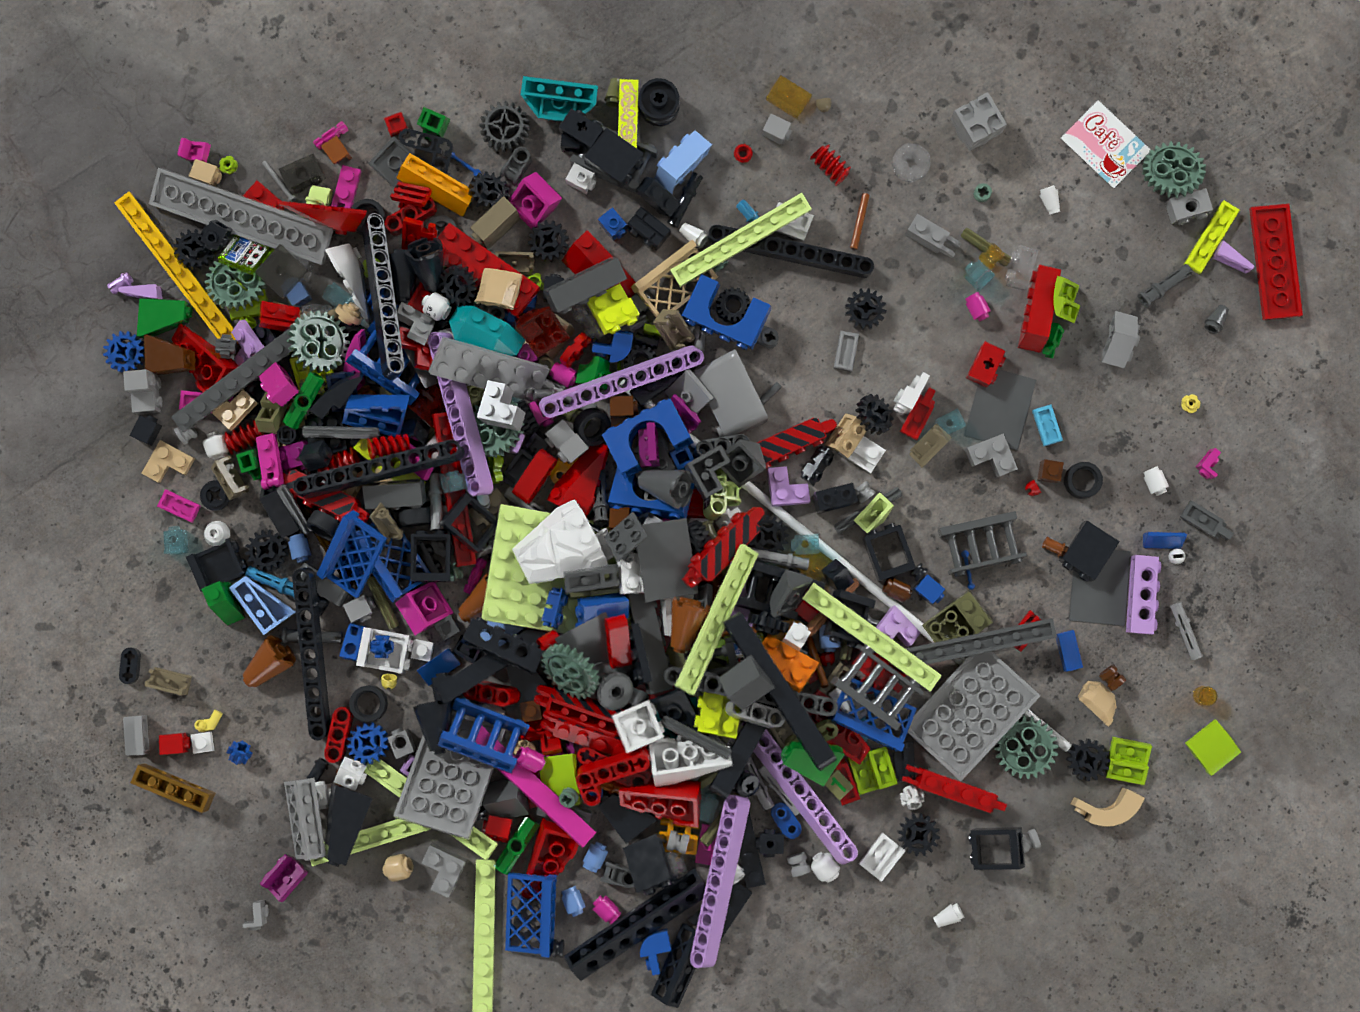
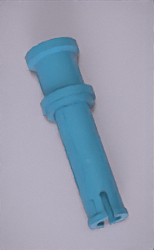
M252 566L247 568L245 576L277 589L279 594H287L294 597L293 582L288 578L281 579Z

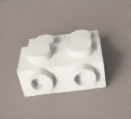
M924 372L920 376L916 375L910 386L907 385L904 390L900 389L894 399L896 405L893 410L898 414L904 415L905 413L908 415L930 375Z
M638 553L634 554V560L630 563L623 559L617 562L620 594L644 593Z
M649 700L611 716L626 753L664 737L662 734L665 732L663 725L660 721L657 722L655 714H657L656 708L653 703L650 704Z

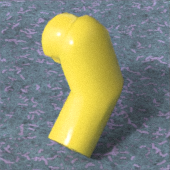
M214 710L209 719L197 720L194 725L195 729L199 732L214 730L223 713Z

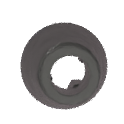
M1219 305L1205 320L1204 328L1213 334L1222 331L1229 309L1224 305Z

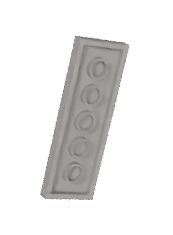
M442 337L429 368V373L483 389L486 388L488 381L503 383L514 391L512 397L533 402V390L542 388L550 369L545 365Z

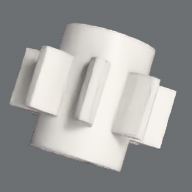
M913 785L905 787L903 793H900L902 806L907 805L910 810L920 808L922 806L921 802H925L923 789L918 790Z

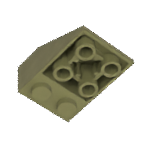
M969 589L922 626L934 642L977 634L992 624L993 620Z

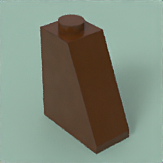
M144 335L145 369L156 375L195 370V351L159 337Z

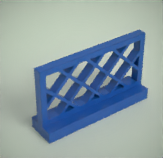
M352 510L342 517L316 575L321 579L327 577L357 599L364 589L387 538L358 518L359 513ZM356 525L362 529L363 535L357 536ZM370 537L380 541L378 546L372 545ZM365 538L367 548L361 547L359 539ZM350 540H354L355 550H350L348 544ZM363 552H370L371 561H366ZM358 553L361 562L355 563L352 554ZM342 555H347L350 564H343ZM356 566L363 567L364 575L359 576ZM351 567L354 577H348L345 568ZM340 569L342 579L334 575L335 570ZM350 581H356L357 590L351 587Z
M371 523V524L369 525L370 527H372L373 529H375L376 531H378V532L380 533V531H379L378 529L374 528V527H375V524H374V523ZM362 529L356 531L357 536L363 535ZM404 533L401 538L403 541L402 548L392 546L391 539L388 544L384 545V548H387L386 557L379 556L372 570V574L392 603L423 583L415 582L411 585L410 576L399 574L401 565L411 567V563L402 561L404 552L411 554V543ZM365 538L359 539L361 547L367 548ZM376 538L375 541H371L372 545L378 546L379 542ZM350 540L351 543L353 544V546H354L355 549H356L354 540ZM390 549L401 551L399 560L389 558ZM363 552L366 561H371L370 552ZM417 554V569H422L424 573H430ZM388 562L398 564L397 573L388 571ZM398 578L409 580L408 587L401 590L398 585Z
M854 678L851 680L860 689L863 682ZM870 687L867 692H873L875 698H877L881 691ZM841 691L836 702L838 705L837 712L832 716H828V719L889 749L902 752L905 746L903 744L917 708L906 703L903 708L910 710L908 717L901 720L900 714L897 715L902 731L900 737L897 738L893 736L892 727L886 723V727L876 728L874 720L878 717H872L871 712L863 706L855 709L852 698ZM890 695L885 699L891 701L892 707L898 701V699ZM848 700L852 711L844 713L840 711L842 702ZM866 709L869 719L859 720L857 711Z
M508 874L505 951L541 954V957L548 958L551 956L555 935L557 875ZM513 879H520L525 886L518 891L513 885ZM533 881H542V889L538 893L530 885ZM526 887L534 895L528 902L520 894ZM516 896L524 904L518 910L512 904V899ZM535 898L541 903V909L537 912L529 904ZM525 906L533 914L528 920L520 913ZM515 915L523 922L518 929L512 924V918ZM534 917L540 922V928L537 931L528 923ZM524 926L532 933L527 939L519 932ZM515 934L523 942L519 946L511 945V937ZM535 936L540 942V947L533 948L528 941Z

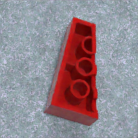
M1038 265L1036 271H1032L1030 277L1032 286L1029 287L1027 293L1028 304H1026L1024 309L1025 317L1020 330L1021 335L1018 348L1040 353L1049 339L1054 314L1055 283L1057 276L1061 275V269Z

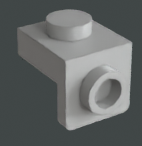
M257 900L253 903L254 921L243 923V928L249 927V931L259 930L261 926L267 923L266 917L269 915L268 905H265V900Z

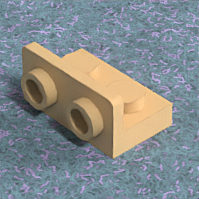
M845 413L825 445L849 458L867 432L865 431L866 426H861L860 423L862 421L857 419L856 416Z

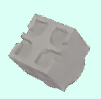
M988 92L956 109L950 119L956 128L958 138L966 145L968 151L982 146L989 140L1002 134L1007 125Z

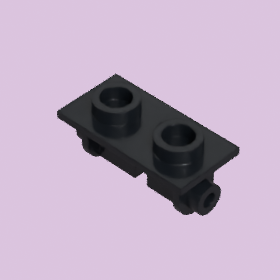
M823 445L820 448L817 447L810 458L815 461V464L813 465L808 462L801 471L802 475L800 477L805 481L808 480L812 486L820 481L823 471L833 461L834 453L830 448H826Z
M903 742L905 746L902 752L894 751L897 782L902 781L903 776L915 780V772L913 773L906 769L907 765L915 767L913 742Z

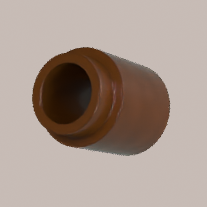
M887 578L882 588V592L887 597L902 603L905 600L908 601L912 595L909 584L894 578Z

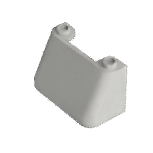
M735 349L693 372L714 397L709 402V405L718 422L719 427L716 430L719 437L743 434L767 422V413Z

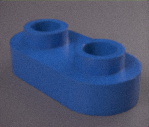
M782 802L774 804L775 806L771 808V816L784 836L789 839L797 838L801 834L802 828L790 808ZM783 809L784 815L778 816V810ZM789 826H795L793 833L788 831Z

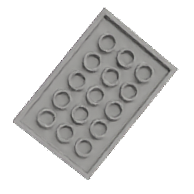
M992 651L970 655L914 715L908 733L957 779L962 781L1041 695Z
M453 711L451 718V726L456 716V712ZM464 715L457 735L468 739L476 718ZM483 721L482 726L491 734L494 725ZM501 728L497 738L501 744L507 732L504 728ZM422 736L396 807L394 818L469 840L494 767L446 749L444 754L434 755V752L429 751L425 738Z

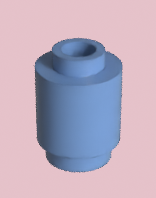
M304 534L290 536L288 544L292 560H296L297 563L308 561L311 552L307 538H305Z
M599 842L591 843L583 859V867L597 873L608 854L606 846Z
M576 886L562 891L561 899L567 914L572 913L574 917L583 913V908L586 906Z

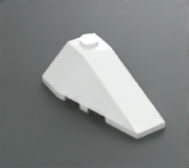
M350 244L326 249L325 251L336 271L343 277L345 287L352 294L354 303L360 308L359 311L367 323H370L371 317L366 300L363 269L359 260L361 254L356 247L353 248Z
M664 738L649 743L655 787L676 784L732 766L731 755L728 759H725L698 744H694L692 741L677 742L672 738Z

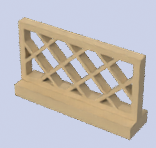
M693 239L630 287L634 293H638L656 318L660 314L657 311V303L666 304L667 310H677L691 297L692 292L685 291L686 284L682 286V290L672 289L673 279L675 278L672 273L670 275H667V273L684 260L689 259V256L693 253L694 255L699 253ZM713 269L707 271L712 277L711 279L715 280L718 278ZM700 276L690 282H696L697 284ZM662 277L670 278L669 288L659 287ZM648 288L656 289L655 299L647 298L644 291ZM659 290L669 292L668 301L658 300ZM672 292L682 294L681 302H671Z

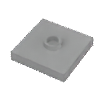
M687 369L665 391L669 398L674 394L682 398L687 407L696 414L714 398L690 369Z

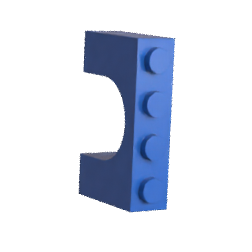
M701 274L682 314L686 324L692 327L700 326L703 332L710 335L713 333L720 335L719 338L729 343L731 340L737 343L736 346L743 350L748 348L753 350L771 312V305L753 297L741 321L730 326L718 324L712 319L710 308L720 284L718 281Z
M671 398L658 402L651 409H644L636 417L627 418L622 424L617 427H610L602 434L625 479L642 470L634 455L632 444L638 430L647 428V423L654 422L656 427L664 430L676 452L694 443Z
M617 466L608 499L610 508L620 509L629 507L630 512H634L637 517L650 512L659 519L677 520L687 518L690 501L684 508L679 507L680 509H676L660 499L652 501L643 500L635 494L638 483L635 474L625 479ZM691 483L690 489H694V483Z
M620 592L578 598V606L575 607L578 623L575 624V627L604 612L607 613L608 618L623 614L626 618H629V600L625 594H620Z

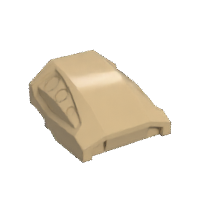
M484 268L475 303H481L486 306L495 305L504 309L514 310L521 286L522 274Z
M1087 681L1078 695L1079 700L1109 726L1113 722V716L1117 708L1115 695L1101 682Z

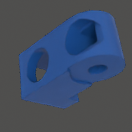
M349 624L339 655L341 658L357 662L363 628L366 626Z

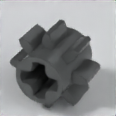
M222 334L220 339H216L215 352L220 353L221 358L230 359L232 354L237 352V340H233L232 335Z

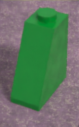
M139 298L137 337L144 339V335L157 336L178 328L179 324H188L189 318L192 317V307L186 301Z
M219 581L202 588V592L208 607L229 626L246 617L240 602L229 589L232 583Z
M791 741L789 746H785L782 750L781 758L785 766L824 787L844 756V752L839 745H829L837 760L822 771L816 768L800 742Z

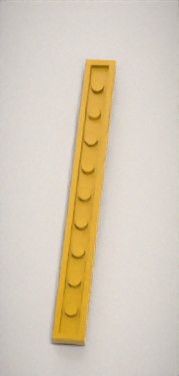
M129 191L115 201V205L216 338L220 339L222 334L232 335L233 340H236L231 333L234 327L213 300L210 299L208 293L188 267L184 268V262L178 263V257L174 256L175 250L133 194Z

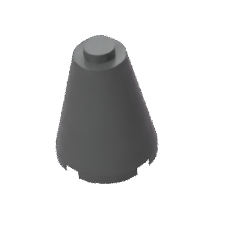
M645 470L638 477V484L642 490L676 509H680L679 507L684 508L692 497L693 489H690L691 483H694V478L690 471Z

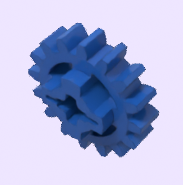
M119 331V336L112 334L113 340H106L109 345L103 347L107 350L103 356L108 357L105 362L112 364V369H117V371L122 373L124 369L125 371H131V368L137 370V364L143 365L141 358H145V355L142 354L145 350L141 345L144 344V341L138 340L139 337L136 334L132 336V333L127 331L125 335L124 332ZM123 340H130L132 342H128L126 344L123 342ZM124 360L127 364H119L118 361Z
M365 722L363 728L357 725L356 732L351 730L353 737L347 738L351 742V744L347 745V748L352 750L349 755L351 757L355 756L354 760H361V764L364 765L367 761L370 765H373V760L380 762V756L386 757L384 750H389V747L386 745L389 740L384 738L388 733L382 731L383 728L380 725L376 727V724L373 722L370 726ZM363 740L371 742L374 747L366 745Z

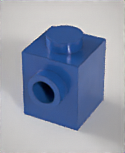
M613 207L598 218L599 225L612 240L620 239L627 233V224Z

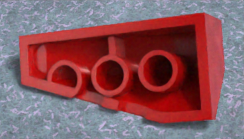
M279 201L280 206L315 223L330 227L335 230V234L347 235V231L355 232L367 210Z
M586 230L572 244L561 261L574 274H577L613 256ZM623 268L627 279L618 284H621L627 297L631 298L636 293L630 287L636 281Z
M179 324L171 340L174 344L195 351V370L189 371V373H193L196 379L195 384L199 390L205 392L238 367L232 358H221L220 353L215 352V346L185 325Z
M605 444L590 446L556 482L547 500L559 507L575 499L587 518L596 500L594 494L596 487H599L601 482L599 476L600 472L605 468L609 453L608 446Z
M819 690L814 693V695L828 697ZM810 697L804 702L805 708L812 706L813 701ZM829 701L823 704L825 712H828L832 707ZM807 712L814 724L828 719V716ZM837 724L838 734L833 739L826 741L827 744L839 745L842 747L845 756L860 765L869 752L870 747L860 734ZM828 726L826 727V730L830 732L832 731V728L830 729Z
M682 781L655 787V784L619 789L620 805L641 813L645 811L656 815L655 818L662 819L664 817L673 820V824L679 826H699L702 798L701 782Z
M542 818L526 874L539 876L551 874L558 876L565 869L568 861L572 860L576 855L579 845L556 823ZM533 881L530 884L537 893L542 889V881ZM527 887L521 891V895L524 898L531 899L534 896Z

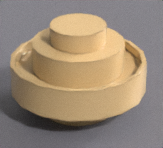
M354 303L338 304L335 312L339 315L338 318L347 325H360L363 320L360 316V311H358L360 308Z

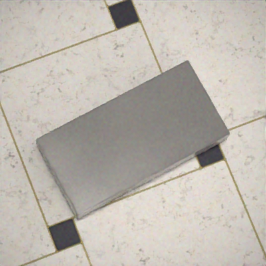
M840 331L834 369L853 371L859 334Z

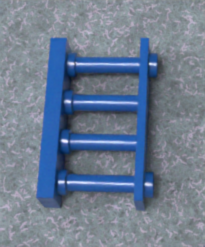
M373 321L366 330L371 334L360 351L357 349L353 350L346 362L392 394L410 395L408 405H411L420 394L415 389L420 382L417 373H415L409 384L400 380V375L394 380H388L382 374L380 357L377 362L367 357V354L377 341L375 321ZM402 348L405 369L410 360Z
M456 698L452 709L457 710L450 731H443L438 746L512 773L518 760L512 755L519 735L525 736L530 725L522 720H515L473 704L467 699ZM464 714L476 718L468 739L457 735ZM483 721L494 725L486 746L475 742ZM501 728L512 731L505 753L494 749Z

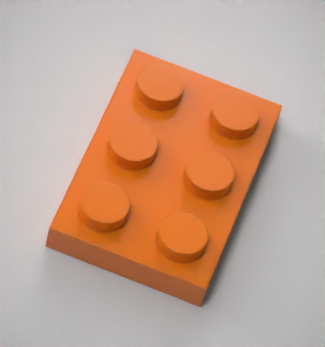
M768 634L762 642L763 646L789 686L800 693L818 668L819 662Z

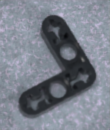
M403 129L400 132L399 140L403 145L433 153L431 166L435 167L437 161H443L445 169L442 172L448 174L453 154V144L450 140L412 129ZM410 132V136L417 138V134H419L417 146L414 145L416 142L412 140L406 143L403 135H407ZM424 137H429L432 141L431 146L428 148H424L421 145V140ZM444 142H447V146L450 147L444 154V156H448L447 160L437 157V154L442 155L440 145H444Z

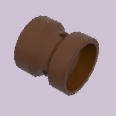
M1114 664L1099 674L1100 679L1107 683L1110 691H1114L1126 681V678L1117 672L1118 668Z

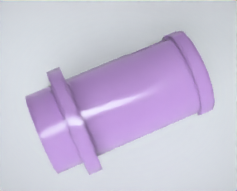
M126 272L125 274L121 273L119 278L107 284L109 289L113 288L110 291L115 295L119 287L131 286V283L134 281L130 274Z

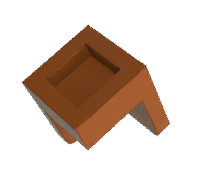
M337 135L321 145L333 164H337L346 157L349 160L352 159Z

